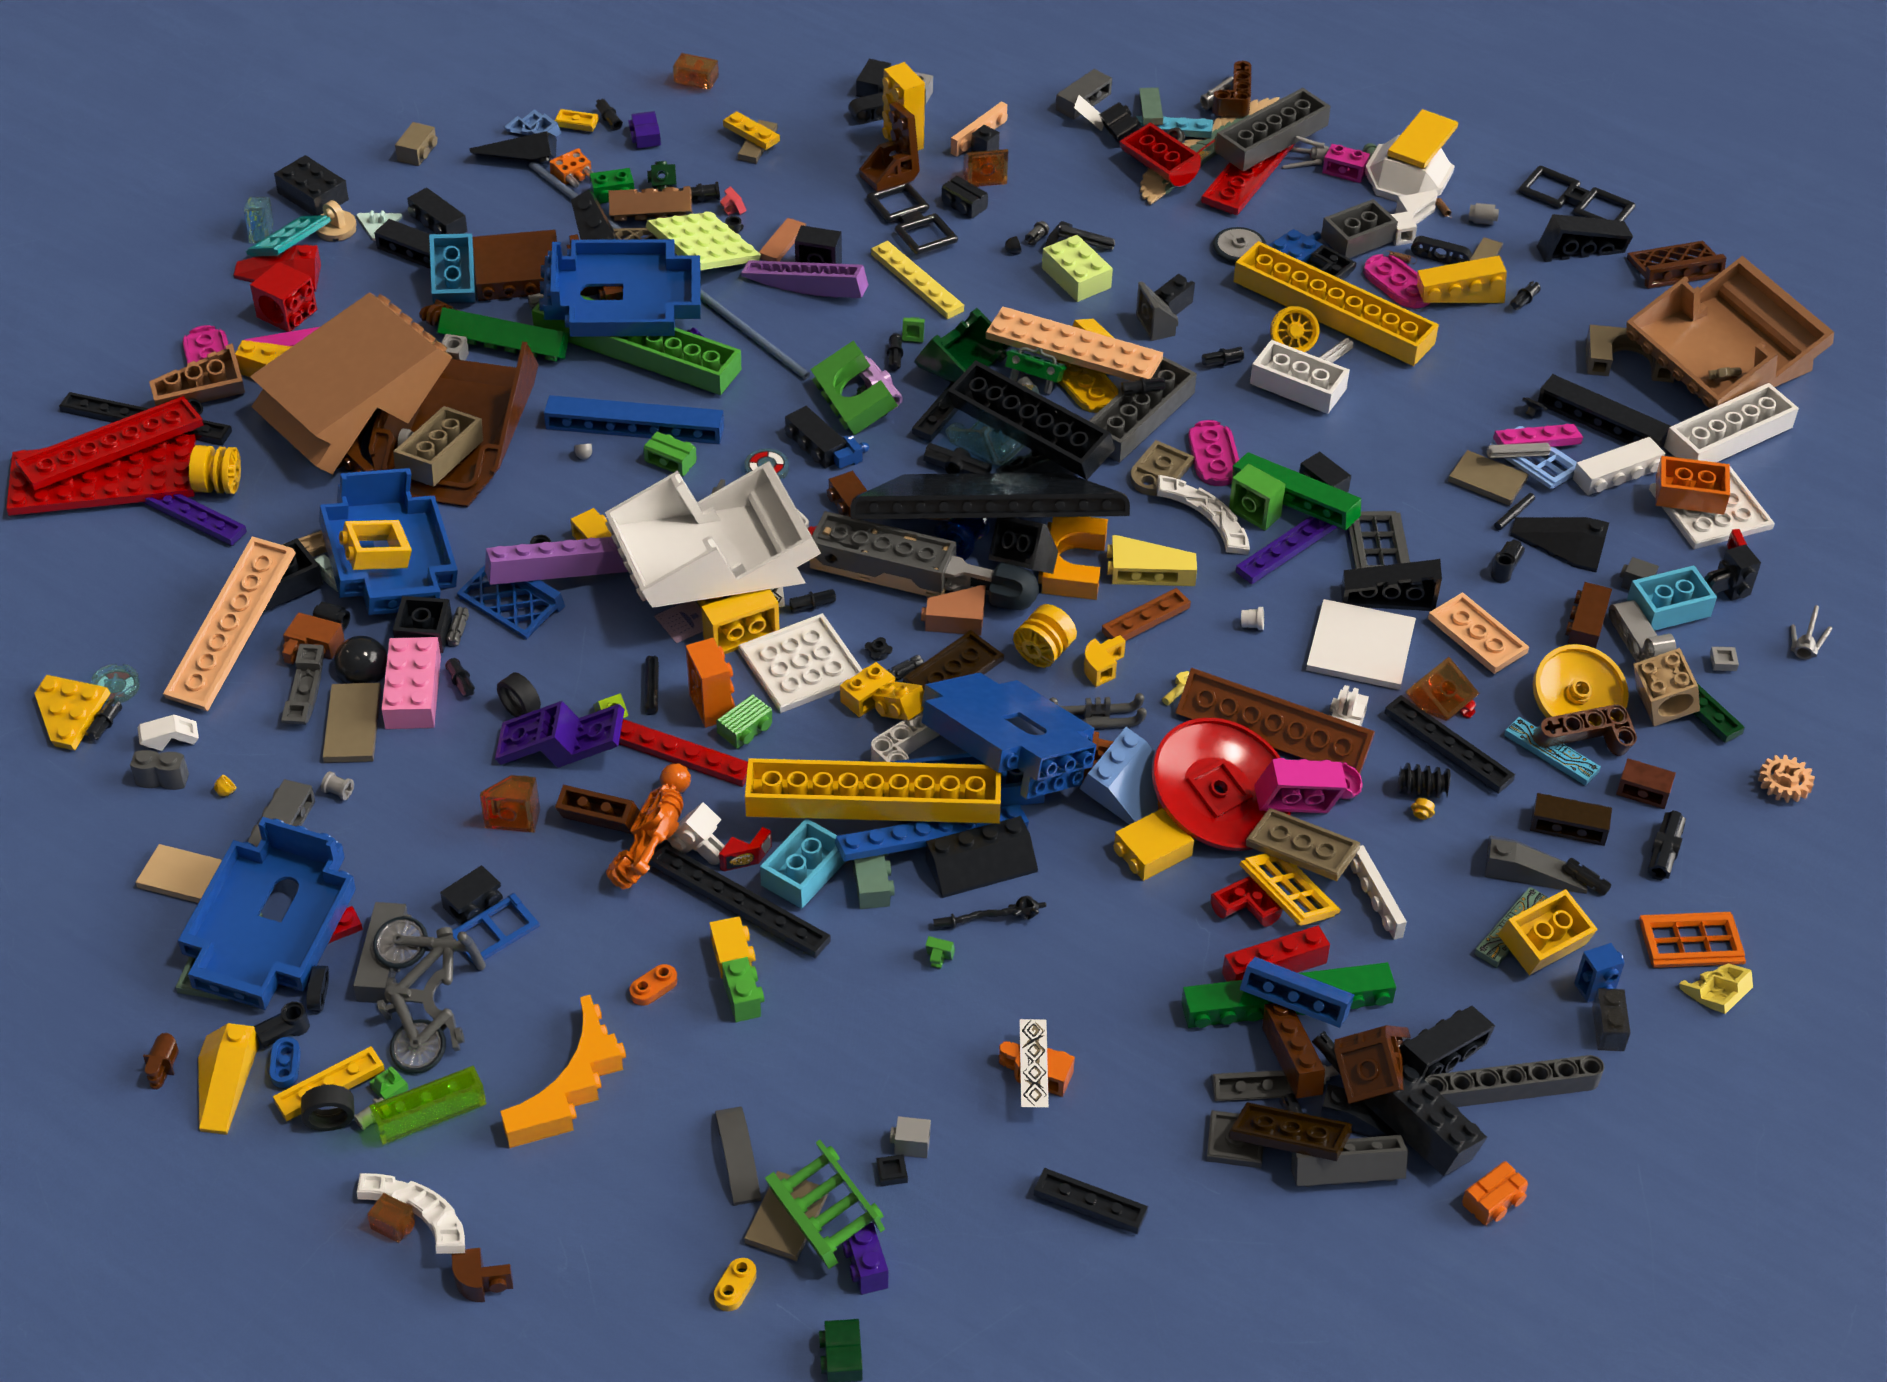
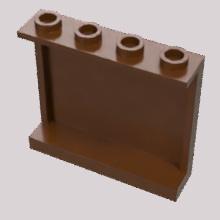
M556 229L472 237L478 301L528 297V295L540 293V281H544V278H541V265H545V256H548V251H552V242H557Z

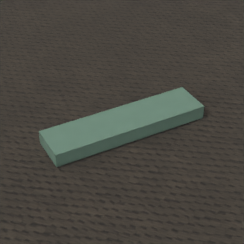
M1139 88L1143 125H1147L1150 122L1154 125H1162L1163 113L1159 88Z

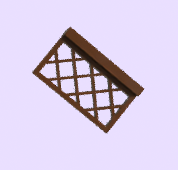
M1704 241L1627 253V259L1644 276V285L1647 288L1676 284L1685 276L1688 278V282L1713 278L1725 269L1727 259L1724 254L1716 255Z

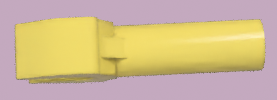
M1189 671L1180 672L1176 675L1175 683L1177 686L1162 698V702L1165 705H1170L1183 693Z

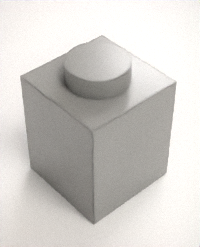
M898 1116L897 1126L891 1127L890 1143L895 1144L894 1155L904 1154V1156L927 1158L931 1120Z

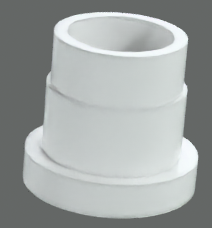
M1258 607V609L1242 610V628L1249 627L1264 630V608Z

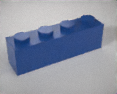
M1254 957L1247 965L1240 986L1242 991L1338 1028L1347 1019L1355 995Z

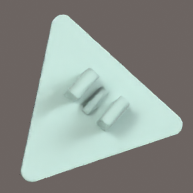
M371 210L370 213H358L357 218L372 240L376 241L374 232L388 219L398 222L402 219V214L385 213L383 210L381 213H374Z

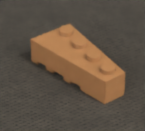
M683 186V191H679L678 188L665 187L662 191L654 188L642 189V192H637L636 189L609 191V215L611 218H614V221H627L628 217H635L636 221H645L647 217H655L657 219L692 214V191L690 186Z

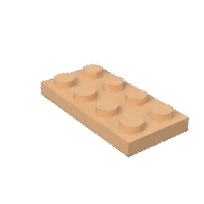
M1463 592L1429 612L1428 619L1493 674L1528 653V645Z

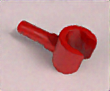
M1453 692L1448 695L1449 698L1461 706L1460 713L1463 717L1471 718L1475 714L1474 708L1476 703L1474 700L1468 699L1465 701Z

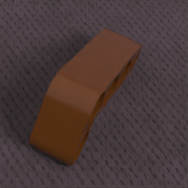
M1247 61L1235 62L1233 90H1217L1214 92L1212 111L1215 115L1233 117L1249 115L1251 63Z
M1609 705L1548 717L1541 722L1533 733L1534 741L1541 747H1550L1603 736L1609 751L1617 756L1626 754L1637 740L1629 714L1621 705Z

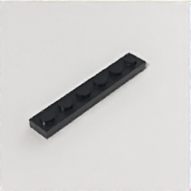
M1402 695L1385 707L1384 714L1498 794L1514 781L1515 774Z

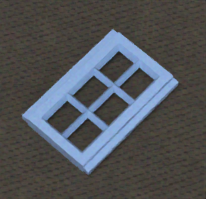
M1519 426V427H1517V428H1515V429H1521V428H1524V427H1523V426ZM1494 440L1489 445H1497V443ZM1551 447L1547 460L1541 456L1530 457L1538 462V465H1534L1524 457L1504 458L1549 489H1554L1571 479L1577 463L1555 447ZM1555 461L1567 470L1563 471L1555 465H1553L1551 462ZM1545 467L1557 476L1552 477L1541 468Z

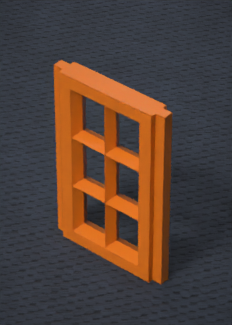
M1731 912L1640 915L1639 917L1642 934L1653 968L1746 963L1744 949ZM1725 926L1728 935L1707 936L1705 927ZM1699 927L1702 936L1681 937L1678 928ZM1673 928L1675 937L1655 938L1652 929ZM1730 941L1733 951H1712L1709 942ZM1704 942L1706 952H1685L1683 943ZM1677 943L1680 953L1659 954L1657 944Z

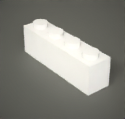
M1650 437L1577 462L1573 480L1587 495L1602 492L1613 486H1618L1649 473L1657 472L1660 458L1665 456V452Z

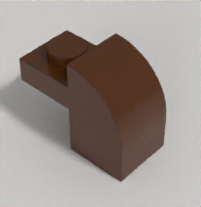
M480 1248L465 1249V1253H452V1269L456 1287L459 1293L466 1299L474 1302H485V1292L498 1293L506 1289H513L510 1264L483 1267Z

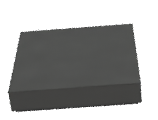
M1211 1110L1206 1161L1261 1168L1263 1146L1230 1139V1129L1239 1114Z

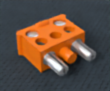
M579 148L550 160V173L565 185L570 183L574 188L579 186L577 180L583 181L586 175L590 178V173H594L591 170V162L581 153Z

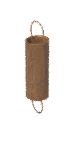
M1437 198L1435 205L1445 217L1451 214L1450 209L1441 198Z
M1393 251L1389 253V255L1395 256L1405 263L1411 261V255Z

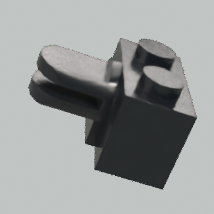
M1746 544L1726 550L1718 569L1709 572L1704 577V580L1714 593L1723 591L1731 601L1746 598L1751 595L1761 562Z

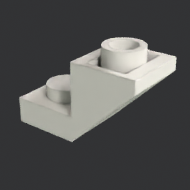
M177 715L142 723L137 727L139 744L163 751L171 738L193 745L199 738L196 721Z

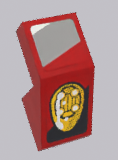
M762 827L750 844L731 837L719 853L720 870L725 872L759 864L772 847L771 830Z

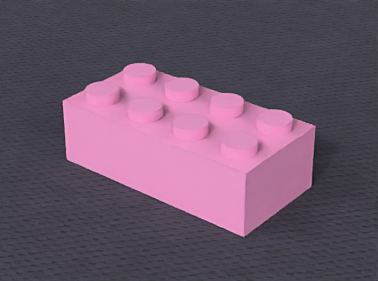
M438 637L389 639L382 701L385 729L434 728L441 663Z

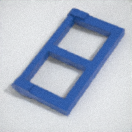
M512 893L459 927L452 929L453 938L459 941L457 939L458 933L466 932L483 922L498 939L497 943L480 952L483 959L486 960L540 927V925L517 895ZM511 904L527 924L510 935L505 936L490 917ZM463 952L468 957V959L473 963L469 953Z

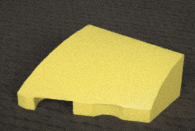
M1729 963L1718 967L1714 971L1700 974L1701 980L1688 983L1684 980L1679 983L1680 990L1708 1008L1724 1014L1753 988L1752 971Z

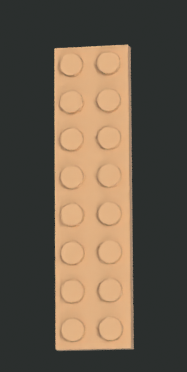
M1003 306L986 331V339L1017 348L1027 347L1035 350L1039 347L1042 348L1044 353L1052 355L1058 360L1130 381L1140 380L1142 377L1144 380L1151 379L1163 359V352Z
M251 537L163 693L166 699L201 710H209L296 553L293 548Z

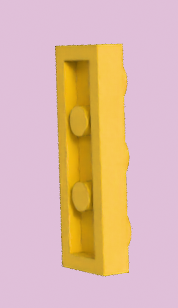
M737 111L723 119V127L765 150L780 142L779 134Z

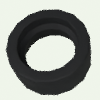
M513 672L497 683V693L502 704L515 718L540 709L541 702L536 689L520 673Z
M317 1086L306 1091L301 1097V1120L310 1129L318 1131L337 1130L349 1125L354 1119V1096L350 1090L343 1086ZM327 1106L337 1107V1108L328 1109V1110L318 1109V1108L327 1107Z

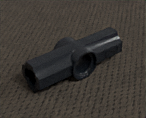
M929 443L923 455V461L943 467L948 474L991 473L992 464L972 458L970 453L963 448H956L952 451Z
M1678 811L1665 812L1660 831L1657 832L1651 851L1653 855L1648 867V873L1651 874L1653 879L1660 881L1669 879L1674 859H1677L1683 839L1681 835L1686 823V818Z

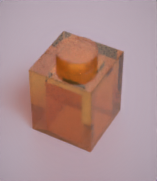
M386 1193L382 1194L367 1214L372 1230L398 1243L405 1235L412 1231L415 1225L412 1206Z

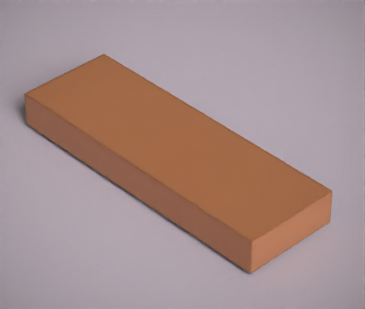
M787 218L758 252L761 254L760 259L780 261L795 243L800 226H806V223Z

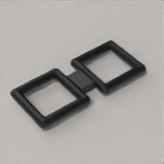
M1541 165L1532 172L1518 189L1521 194L1556 208H1561L1566 202L1575 205L1573 214L1578 217L1605 219L1584 210L1595 196L1624 207L1615 218L1617 221H1624L1635 208V203L1597 187H1593L1589 191L1580 187L1581 183L1579 180ZM1541 174L1569 185L1559 199L1530 188Z
M909 182L867 195V200L886 222L890 223L898 220L901 223L895 226L894 230L914 254L920 255L958 241L957 235L938 214L933 213L927 216L921 214V212L929 209V204ZM906 191L918 204L890 214L878 199ZM934 222L946 237L918 246L906 231Z

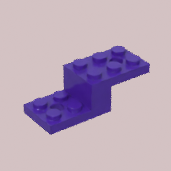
M559 701L502 723L495 760L502 765L541 751L559 768L611 750L619 745L625 709L620 704L578 718L563 701Z

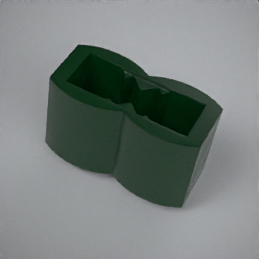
M859 1319L824 1321L825 1330H819L820 1348H826V1356H820L821 1374H827L828 1382L863 1381Z

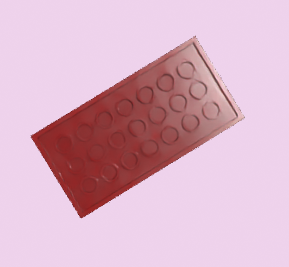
M195 434L175 436L172 439L162 441L151 447L136 451L130 455L115 459L35 491L17 468L15 459L42 449L12 452L6 507L8 516L146 502L145 498L150 497L163 500L167 495L174 498L173 495L181 494L185 497H195V492L191 488L189 480V462L192 450L196 445Z

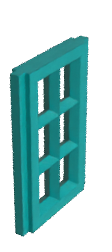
M326 215L300 216L248 248L246 253L251 257L277 256L327 225L331 219Z

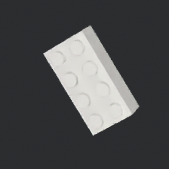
M1271 340L1252 364L1250 384L1329 414L1347 389L1350 370Z

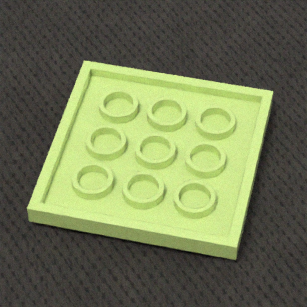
M712 212L647 220L646 228L658 239L675 240V253L678 256L700 255L701 270L746 264L748 260L759 261L761 256L752 245L745 242L739 234L728 228V225L720 221Z

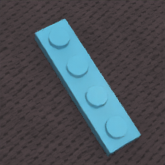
M1136 116L1141 124L1140 128L1144 127L1142 116ZM1163 116V124L1156 126L1166 133L1170 129L1178 127L1185 133V137L1211 138L1213 120L1204 118L1188 119L1184 117L1168 118Z

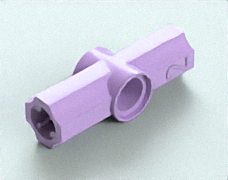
M865 356L870 367L859 373L865 381V386L870 388L881 380L899 406L903 402V396L894 387L888 371H881L871 358Z

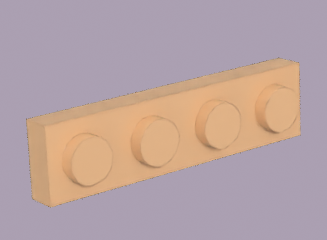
M1000 102L951 137V154L958 157L971 147L972 133L981 126L986 125L995 130L1004 124L1008 117L1007 104Z

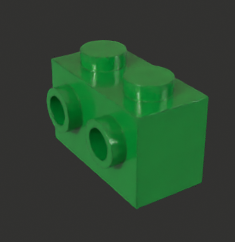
M630 168L590 173L591 191L596 196L599 204L609 203V191L634 189Z

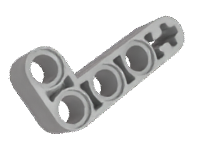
M1631 600L1610 605V620L1636 662L1676 649L1673 635L1668 633L1657 636L1636 601Z

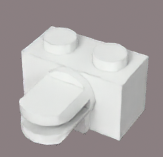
M1344 685L1343 690H1340L1338 699L1333 698L1330 712L1333 713L1330 716L1362 726L1369 696L1358 694V688H1354L1352 692H1349V686Z
M701 803L683 817L679 822L677 830L667 839L676 850L686 854L694 849L712 865L719 864V853L725 846L712 834L717 829L716 825L721 819L705 803Z

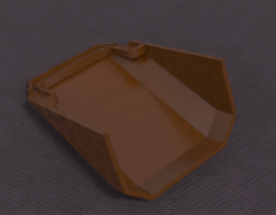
M522 342L517 367L451 359L409 423L378 408L368 448L375 471L395 469L393 451L398 448V436L401 429H410L412 432L417 431L443 406L481 418L483 441L434 487L411 479L410 486L412 497L435 496L437 503L469 507L500 468L534 386L539 364L527 342Z

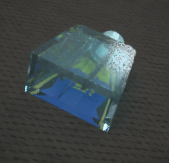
M269 197L248 198L244 206L249 243H258L272 234L274 223Z

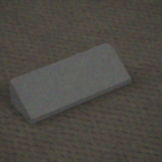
M1283 1070L1211 1075L1214 1101L1286 1098L1285 1095L1294 1094Z

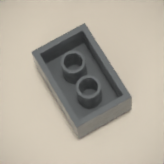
M1372 199L1324 217L1321 238L1336 252L1347 258H1352L1395 241L1398 221L1377 201Z

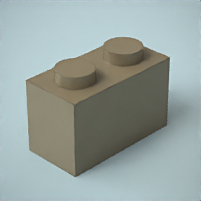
M412 122L395 144L397 161L420 166L424 159L428 157L430 151L437 145L438 138L435 134V127Z

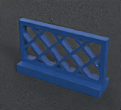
M485 565L457 592L460 599L526 640L555 610L560 612L565 607L561 593L541 580L510 583L513 585V590L500 592V585L503 584L490 585L489 581H483V577L486 575ZM496 586L495 593L484 594V587ZM480 588V595H467L471 589ZM528 594L530 596L528 601L517 602V595ZM513 596V603L501 605V598ZM497 599V606L486 607L484 605L485 600ZM543 604L547 606L543 612L534 613V606ZM530 607L531 614L518 615V608ZM514 609V616L506 618L501 616V611ZM531 620V624L525 630L518 627V622Z

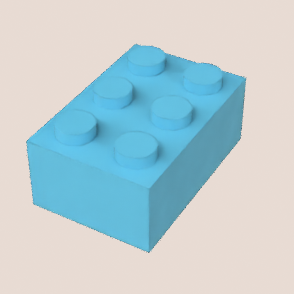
M1694 565L1633 580L1627 597V601H1636L1654 631L1711 617L1717 599L1715 593Z
M806 818L760 866L761 886L802 909L846 862L843 861L835 845L837 835Z

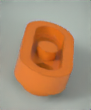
M667 964L658 965L635 980L630 986L631 1000L637 1005L645 1006L672 990L678 981L676 969Z

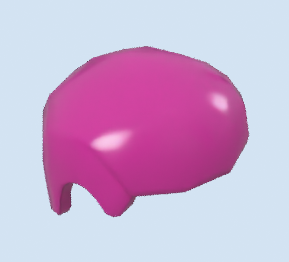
M1343 762L1342 767L1347 789L1340 799H1351L1361 792L1362 778L1355 768Z

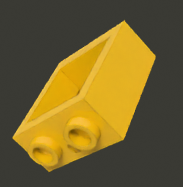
M399 520L344 522L343 531L339 533V542L344 546L346 559L350 561L353 570L408 568L412 549ZM387 540L389 547L361 548L359 541Z

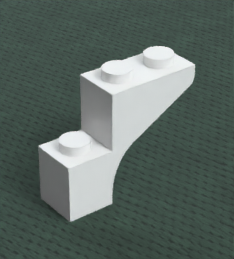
M1436 190L1398 197L1396 214H1391L1398 221L1395 241H1393L1395 246L1413 243L1417 231L1416 224L1435 211V203L1438 196Z

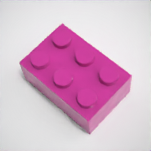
M1277 758L1272 759L1254 787L1260 811H1267L1269 808L1280 812L1329 813L1347 789V784L1341 762Z

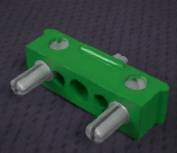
M1022 347L1019 350L1012 349L1006 352L1008 356L1005 366L1012 368L1010 379L1017 382L1019 371L1047 379L1044 392L1047 394H1051L1054 382L1062 381L1064 370L1067 369L1066 365L1058 363L1054 356L1044 353L1042 348L1039 347L1035 350ZM1023 350H1026V351H1029V352H1032V353H1036V352L1039 351L1042 356L1051 358L1052 360H1049V359H1046V358H1042V357H1039V356H1036V355H1033V354H1030V353H1027V352H1023Z

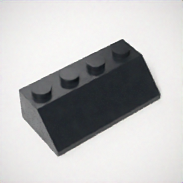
M1021 816L1000 821V824L992 823L926 841V862L942 898L1038 872L1031 836Z

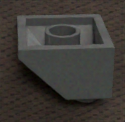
M1143 281L1139 282L1136 316L1151 341L1175 336L1176 327L1178 326L1177 315L1173 314L1169 306Z

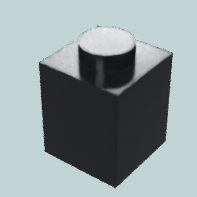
M986 125L978 128L972 133L971 153L986 161L999 152L1000 132Z

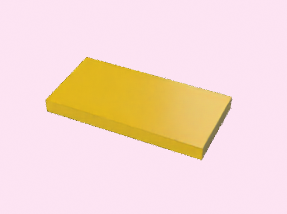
M1422 109L1388 149L1387 156L1424 169L1458 128V122Z

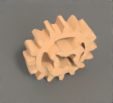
M1775 755L1773 760L1766 759L1765 764H1762L1758 781L1762 782L1761 789L1768 788V796L1775 794L1776 800L1782 797L1786 803H1789L1790 798H1793L1795 802H1799L1800 797L1807 798L1808 793L1812 791L1815 776L1811 775L1812 769L1804 768L1805 762L1797 763L1796 757L1789 760L1787 755H1784L1783 759Z

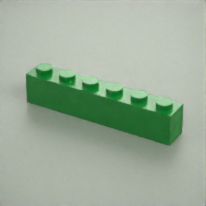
M444 307L441 310L437 333L444 334V336L445 334L467 337V344L477 345L478 341L483 342L484 347L497 349V345L505 347L504 351L516 354L517 350H521L522 342H527L534 357L537 358V354L545 355L544 359L557 362L558 358L565 359L570 336L569 333Z
M1246 453L1233 465V477L1249 463L1286 484L1283 505L1341 529L1347 530L1361 516L1360 497L1252 453Z

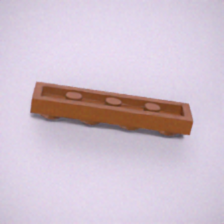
M1175 588L1102 625V633L1108 639L1121 635L1127 641L1189 609L1191 601Z

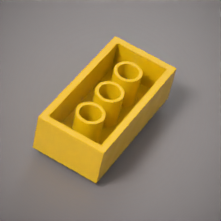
M905 62L885 68L884 78L882 79L884 94L882 95L884 127L882 128V133L886 139L892 141L890 134L892 123L889 119L890 103L897 101L915 116L918 150L924 149L925 82Z

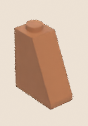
M980 585L928 598L927 607H922L921 621H925V631L966 634L971 630L975 634L981 635L986 586Z

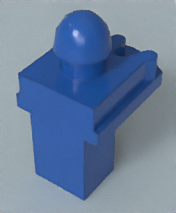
M853 435L849 437L844 436L846 448L834 452V463L839 469L850 464L857 465L863 462V453L869 450V444L866 442L858 444Z

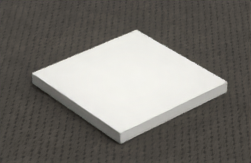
M1731 467L1730 497L1725 514L1662 507L1693 549L1728 541L1732 529H1740L1744 537L1771 530L1775 524ZM1656 483L1650 485L1649 490L1656 498Z
M1323 599L1306 671L1400 690L1416 618Z
M823 613L738 645V651L780 713L840 691V685L845 680L854 677L862 671L858 662Z

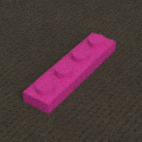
M1574 424L1498 430L1495 431L1493 439L1497 445L1549 443L1550 447L1581 444L1583 436Z

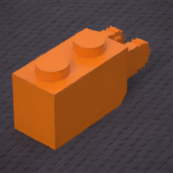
M1003 1041L999 1045V1063L1003 1067L1006 1066V1068L1014 1070L1016 1081L1021 1083L1020 1044ZM1047 1048L1048 1092L1063 1097L1074 1072L1075 1057L1064 1051Z

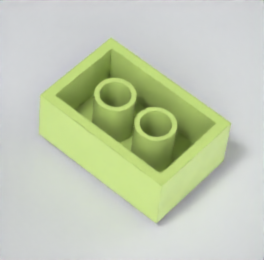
M1078 235L1043 248L1042 269L1076 302L1111 288L1113 268Z

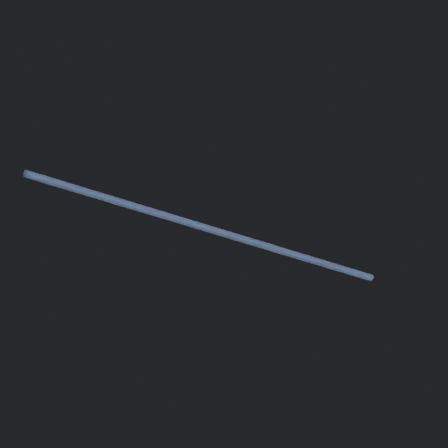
M535 161L530 163L529 167L568 198L573 199L578 196L577 193ZM607 217L613 229L621 228ZM701 290V300L801 378L804 380L809 378L810 373Z

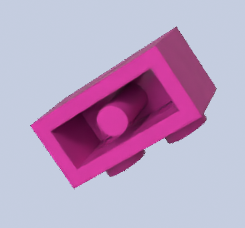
M1331 144L1324 157L1322 173L1361 183L1365 175V167L1369 161L1370 153Z

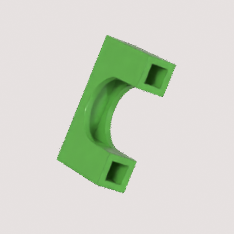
M853 340L810 370L815 376L812 380L819 390L821 388L824 389L821 394L827 403L832 401L833 404L830 407L835 415L839 416L841 414L842 417L839 421L845 430L850 428L853 434L856 435L898 405L881 380L856 396H842L843 388L847 382L870 367L869 362Z

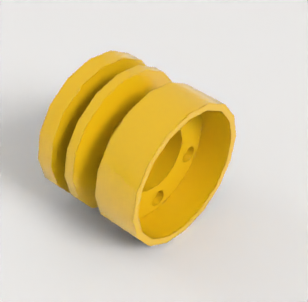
M195 445L189 462V480L194 492L211 493L215 488L217 493L235 494L241 477V459L238 449L236 447H228L226 449V447L219 446L215 450L213 446Z
M1043 604L1014 632L1013 642L1025 660L1037 667L1046 668L1051 666L1062 652L1076 639L1077 631L1071 618L1062 609L1054 605Z

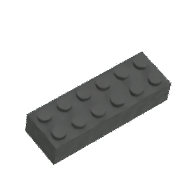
M1301 88L1217 133L1215 152L1241 171H1245L1299 142V140L1295 139L1296 136L1306 138L1328 126L1331 106L1306 89Z
M1163 357L1151 379L1163 377L1166 385L1164 390L1146 392L1145 395L1139 393L1123 396L1122 392H1120L1089 420L1090 422L1111 433L1115 450L1108 457L1120 463L1195 393L1197 373Z

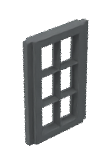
M1361 511V516L1348 528L1355 569L1385 565L1383 555H1396L1397 564L1409 563L1410 559L1401 514L1396 513V511ZM1389 521L1391 531L1379 532L1377 522ZM1360 522H1372L1374 532H1362ZM1363 538H1375L1377 549H1365ZM1380 538H1392L1394 548H1382ZM1366 555H1379L1380 565H1368Z

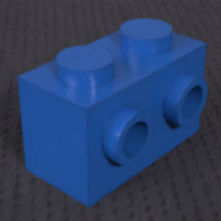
M1612 943L1583 952L1574 984L1587 1003L1600 998L1607 999L1615 994L1625 962L1622 954L1615 949Z

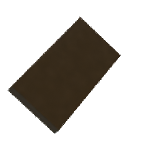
M970 630L903 677V683L922 685L924 690L925 684L980 672L986 674L1004 661V654Z
M1246 1102L1230 1129V1139L1337 1161L1352 1133V1124Z

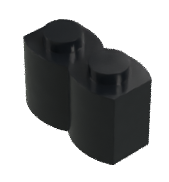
M1120 102L1099 114L1102 124L1119 145V141L1141 127L1137 117L1131 116V111L1127 105L1123 106Z

